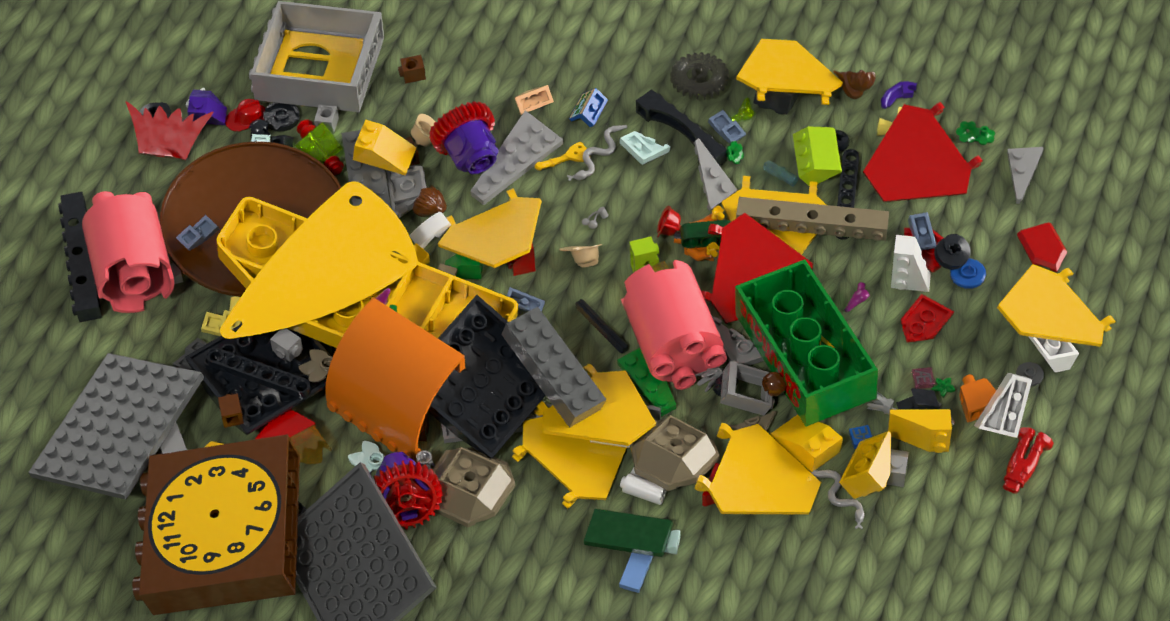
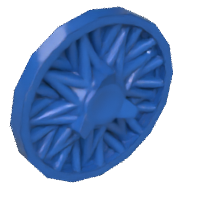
M969 258L961 268L950 270V277L960 287L975 288L984 282L986 269L979 261Z

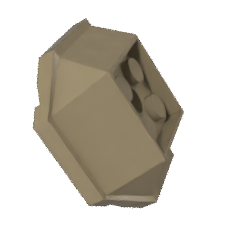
M671 415L659 421L655 420L656 426L633 442L630 447L635 474L667 491L674 490L676 487L697 483L699 475L704 476L719 461L720 456L714 440L710 439L706 433Z
M460 447L446 450L433 468L434 474L437 475L440 481L443 495L441 496L442 503L439 504V510H435V512L466 527H471L477 522L496 516L515 487V481L507 462L496 457L490 459L475 448Z

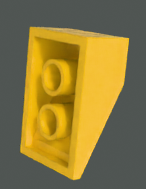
M365 120L354 146L353 160L406 176L417 147L386 126Z
M950 409L890 410L888 431L891 433V437L928 452H949L952 432Z
M798 414L770 434L811 472L839 454L843 437L829 425L821 422L805 426Z
M887 431L859 442L839 481L853 499L861 496L865 497L876 491L880 492L886 487V482L890 476L891 433Z

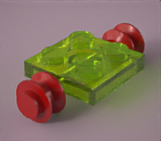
M302 120L296 129L302 138L295 145L297 149L316 158L333 175L340 174L344 164L335 155L343 149L341 144L325 123L322 122L316 127L311 120Z

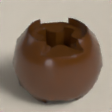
M769 372L762 379L764 391H767L768 395L772 397L779 396L786 389L784 377H781L778 372Z

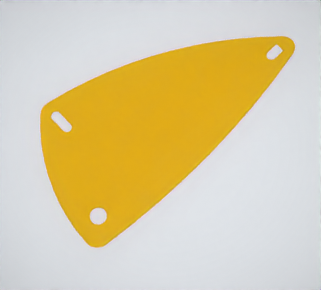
M359 182L345 184L323 203L276 251L233 307L220 328V334L224 338L233 339L285 329L339 311L382 290L413 270L418 264L415 248L407 230L394 211L370 189ZM352 196H359L362 199V203L359 206H352L349 203V199ZM396 251L408 258L409 261L404 264L393 258L390 253ZM236 321H241L243 324L236 332L230 329Z

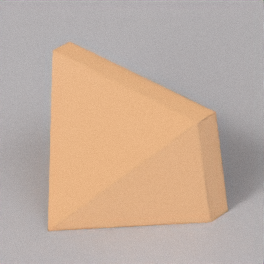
M548 85L525 91L515 97L520 115L525 110L530 112L554 102Z

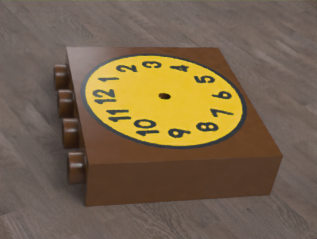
M288 434L149 456L148 472L143 473L140 477L141 490L146 497V506L139 507L138 509L139 526L144 531L143 541H138L135 545V555L138 564L141 566V575L133 578L132 588L135 599L143 601L153 615L295 595L300 455Z

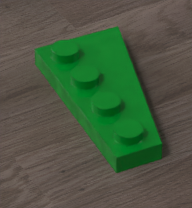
M640 348L617 359L618 366L622 371L628 373L634 386L649 405L661 408V417L676 409V403L667 382L658 380L651 375Z

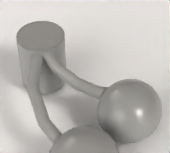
M600 207L598 211L593 212L588 218H584L582 224L588 225L590 229H595L598 226L596 221L598 214L601 215L602 219L608 217L605 207ZM597 213L594 220L590 221V217Z

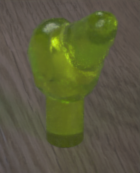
M748 97L744 99L738 113L731 117L732 121L750 120L754 116V111L751 109Z

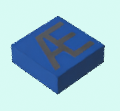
M868 425L849 429L854 449L857 448L860 441L872 437Z

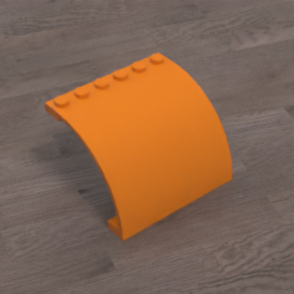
M373 297L354 318L333 355L326 379L327 407L330 411L342 416L345 421L357 426L360 431L372 436L375 441L387 446L390 451L404 452L417 463L416 455L420 452L418 440L426 413L437 392L451 372L455 369L460 373L465 369V355Z

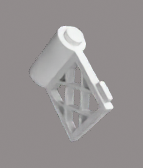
M634 467L630 474L623 476L620 483L623 493L658 505L663 503L667 492L664 488L635 474Z

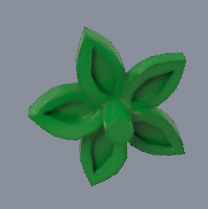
M936 378L937 385L931 389L935 392L940 391V395L943 398L947 392L955 391L954 386L951 384V378L944 380Z

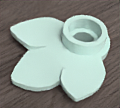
M363 441L362 452L348 455L352 465L356 466L361 462L365 464L369 472L378 470L385 457L384 454L379 452V447L369 441Z

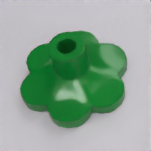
M962 121L960 127L956 129V134L961 142L968 141L972 143L980 133L976 123L973 121Z
M987 126L978 128L980 133L976 136V142H979L980 145L994 142V130L989 129Z
M732 141L730 146H727L728 160L734 164H739L740 160L744 157L742 145Z

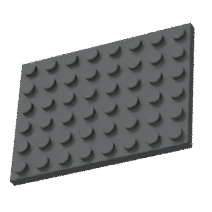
M108 353L28 472L32 478L126 500L149 465V456L156 454L204 378L202 372Z
M358 463L298 517L296 582L317 621H399L437 588L365 464Z

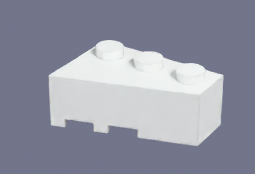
M896 235L891 288L929 292L931 273L927 270L926 261L921 255L922 251L916 237Z
M1007 373L974 426L979 429L1017 438L1032 379Z

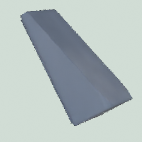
M928 212L910 215L908 218L909 227L913 237H916L921 251L935 248L936 241Z
M511 287L506 295L517 301L518 313L525 314L536 307H539L542 311L545 303L544 300Z

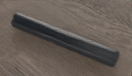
M583 299L575 303L576 309L619 353L623 354L628 350V344Z

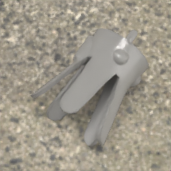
M708 368L707 371L696 374L695 376L701 375L702 377L697 382V385L700 386L710 381L705 389V392H707L714 385L715 380L723 373V368Z
M878 391L877 398L872 400L874 403L867 404V409L882 411L888 415L890 410H897L893 408L895 401L891 398L887 399Z
M423 450L416 455L417 462H420L421 467L425 464L428 469H431V464L435 467L429 451Z

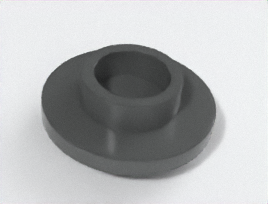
M1026 362L1018 366L1016 375L1032 379L1031 386H1036L1042 382L1044 372L1038 364Z

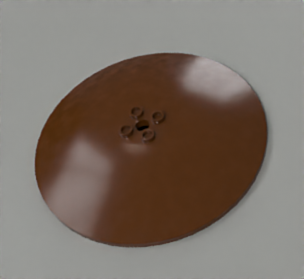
M243 142L215 149L202 155L185 167L171 183L165 194L160 211V226L167 253L174 264L187 277L199 285L221 294L241 297L246 288L219 259L217 250V237L240 201L245 197H253L308 219L323 203L341 189V186L331 171L320 161L299 149L272 142ZM206 215L220 230L204 243L189 251L176 237L189 225L193 227Z

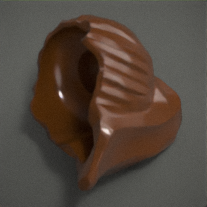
M860 70L857 73L833 71L843 82V91L851 99L860 98L864 91L873 86L876 79L874 71L864 72Z
M432 185L421 189L419 197L416 198L413 205L414 213L420 217H429L438 212L443 214L447 209L442 193Z

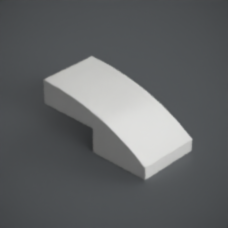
M438 212L419 225L409 236L415 244L417 243L424 249L435 236L440 238L451 226V223L442 212Z

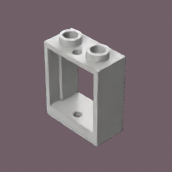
M730 361L723 370L720 403L764 416L774 405V398L768 395L767 391H764L762 385L763 377L769 372ZM736 377L738 380L762 386L761 400L735 393Z

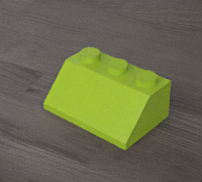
M808 126L792 134L798 175L808 186H810V181L818 182L817 184L842 172L834 128Z

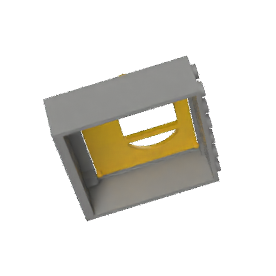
M278 1L276 8L272 10V19L268 21L267 32L263 34V43L259 45L258 56L254 58L253 69L249 71V79L252 80L251 92L254 93V99L318 107L319 104L337 106V110L360 112L384 40L382 13ZM303 46H317L325 49L330 55L296 52L293 50ZM289 57L328 61L324 76L283 71Z

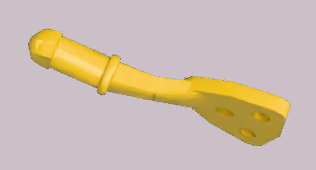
M578 142L572 145L564 155L553 159L550 158L543 162H537L534 167L540 171L568 160L584 162L582 158L583 152L587 148L582 142Z

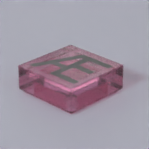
M931 367L912 369L915 389L935 386Z

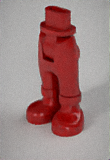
M1029 427L1019 429L1017 436L1019 442L1008 462L1004 477L1003 489L1017 494L1019 489L1023 488L1024 484L1032 476L1042 452L1051 450L1054 445L1053 440L1043 432H1038L1035 438V430ZM1034 438H1035V442H1034V444L1032 445V447H1031V449H1030V452H1029L1027 458L1024 459V456H1025V454H1026V451L1028 450V448H1029V446H1030L1029 444H1031V443L1033 442Z

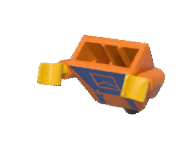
M719 205L715 206L711 214L695 222L723 220L725 217L722 213L724 209ZM675 232L674 243L681 244L680 232ZM712 242L707 247H684V254L696 261L704 259L714 261V257L718 255L717 250H719V246L716 242Z

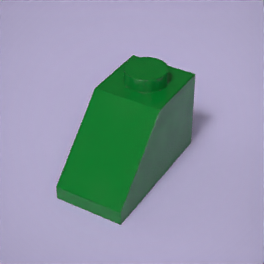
M455 254L445 261V265L457 268L456 277L481 280L483 263L459 254Z

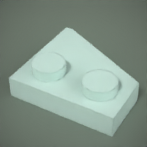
M636 131L620 138V144L642 165L670 151L669 145L661 146L656 144L655 139L645 137Z

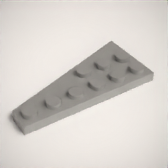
M525 110L499 148L494 165L482 173L471 189V196L482 205H485L532 169L537 162H541L563 145V139Z

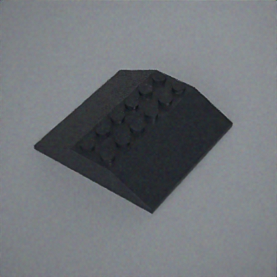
M476 295L438 338L465 355V369L460 373L455 369L451 372L434 397L428 412L459 439L492 459L546 395L501 335L508 321Z
M242 324L233 328L232 330L236 332L242 326ZM288 329L301 338L303 347L300 355L289 362L285 358L278 357L272 349L270 339L279 330L227 339L221 335L185 356V359L193 371L202 372L204 378L201 384L219 409L218 397L238 393L244 424L236 425V427L248 435L325 389L327 376L319 382H310L311 393L309 396L298 398L209 366L206 358L207 352L212 348H219L300 376L309 381V376L303 374L299 370V366L311 361L310 350H323L328 356H331L318 340ZM214 355L211 357V360L217 361L221 356ZM231 361L228 363V366L234 367L238 362ZM248 367L245 369V372L251 373L255 368ZM265 373L262 378L269 379L272 374ZM283 379L279 384L286 385L290 380ZM300 385L297 387V390L304 391L307 386Z

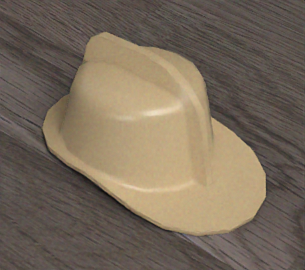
M426 114L418 115L411 129L415 146L420 144L427 147L432 144L429 132L431 127L434 126L435 121Z
M602 244L560 248V251H570L575 263L581 267H589L598 264V246Z

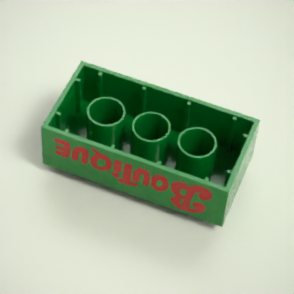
M805 259L735 286L736 317L770 371L778 372L781 377H784L786 383L784 393L805 426L877 398V367ZM821 335L835 348L824 344L821 341Z

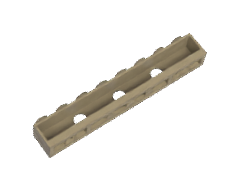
M739 197L736 218L746 213L766 229L834 235L837 237H854L857 239L865 238L876 241H886L889 211Z

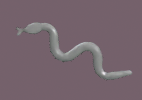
M627 125L612 126L606 129L604 138L609 147L607 149L587 148L583 152L582 158L588 167V171L580 170L573 176L567 175L568 180L570 181L572 178L583 180L592 175L595 171V166L590 159V155L609 156L614 153L616 145L610 133L626 129Z
M814 470L811 472L818 478L834 479V484L828 491L829 501L837 507H856L855 521L858 525L855 526V529L858 527L862 529L863 527L860 524L864 519V511L861 503L855 499L836 498L835 494L841 487L839 483L841 475L833 470Z

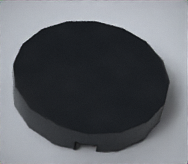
M275 102L268 105L263 114V119L269 123L268 128L281 132L294 128L298 124L300 117L297 106Z

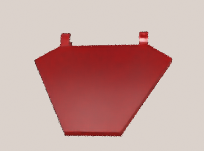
M941 102L934 105L930 110L904 104L865 167L864 175L883 202L967 194L971 170L979 167L983 161L978 155L967 163L934 117L941 114L945 108Z
M743 213L724 227L710 224L708 234L721 235L712 293L702 290L701 292L705 302H711L727 324L738 321L736 317L735 286L804 259L811 269L813 268V263L749 215Z

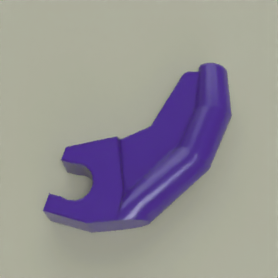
M903 81L895 84L885 91L881 98V107L886 109L896 99L901 97L912 98L913 90H916L917 83Z

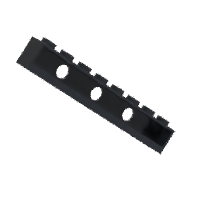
M82 191L61 195V203L58 204L60 214H63V217L60 218L62 229L65 228V231L62 232L64 243L67 242V246H64L65 256L69 257V260L66 261L68 272L71 271V275H68L69 285L73 286V289L70 290L71 300L75 301V304L72 305L73 315H77L79 323L102 318L100 300L82 228V220L87 212L85 198ZM71 219L79 220L76 226L68 225ZM77 247L83 249L80 255L72 254L73 249ZM83 276L87 278V281L84 284L76 283V280L79 277Z

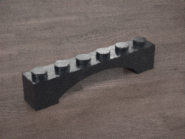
M651 89L636 100V113L647 122L651 120L657 121L678 130L690 140L694 147L695 140L699 138L719 166L727 162L726 148L716 142L710 134L705 133L698 124L690 121L685 114L679 112L673 104L668 103L661 94H657Z

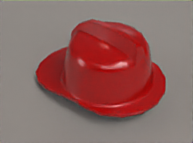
M244 99L238 104L236 109L228 113L225 122L226 126L232 131L246 130L254 120L263 119L266 108L260 105L259 100Z
M669 205L664 209L659 219L657 238L660 234L673 236L676 231H680L681 215L671 209Z

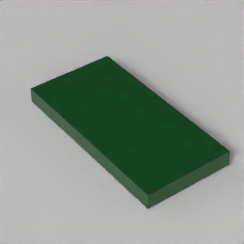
M594 509L584 538V545L663 557L673 522L672 520Z

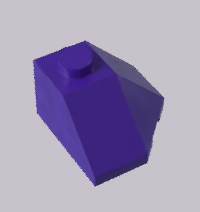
M193 89L189 97L188 116L194 114L193 121L205 114L214 112L206 124L225 125L227 107L212 91Z

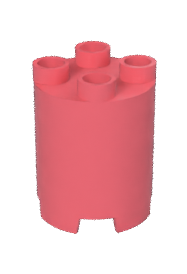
M106 191L97 193L92 198L93 206L83 217L82 228L99 299L104 298L110 301L113 311L121 313L144 311V301L150 300L162 293L163 298L167 299L174 289L175 282L157 210L153 205L150 194L139 192L134 195L114 196L111 192Z
M674 260V269L654 272L650 264L635 271L624 282L627 293L621 299V302L651 375L661 381L673 382L674 387L678 390L687 389L695 384L696 374L704 372L708 368L719 367L725 363L727 356L723 349V341L691 267L682 261Z

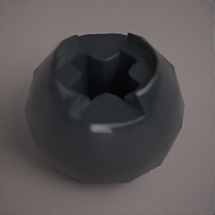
M256 119L251 122L249 129H251L250 138H252V134L270 135V132H268L269 123L263 119Z
M835 130L839 153L847 150L850 140L844 131Z

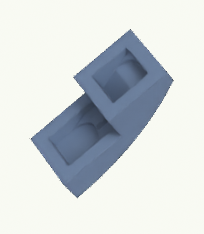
M724 110L708 120L713 129L728 143L738 141L746 136V133L736 120L732 121Z
M205 215L193 227L189 225L176 238L190 251L204 243L220 229Z

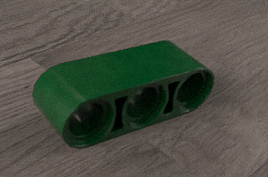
M732 221L685 223L680 227L681 244L685 248L707 247L712 242H716L720 246L721 235L708 234V228L710 224L724 227Z

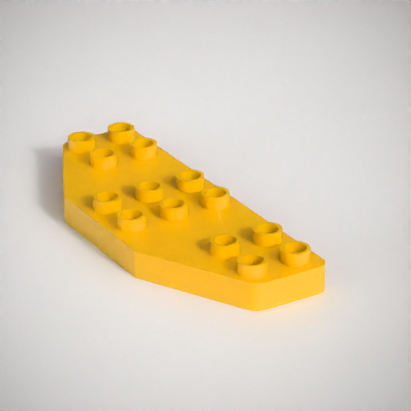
M245 197L240 201L217 237L218 257L247 289L276 251L307 218L256 198ZM390 253L393 258L404 264L409 261L408 258L400 254ZM418 262L413 270L373 295L339 311L306 323L288 327V329L337 348L344 333L358 313L373 297L376 298L387 288L390 289V294L386 306H397V312L436 338H439L476 295L482 298L508 322L517 318L518 303L510 297Z

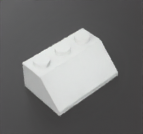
M1028 336L1054 372L1070 370L1079 355L1071 342Z

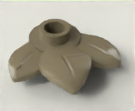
M314 349L310 350L311 361L300 365L299 370L309 376L310 382H319L327 376L329 370L327 366H330L333 357L328 356L323 350Z

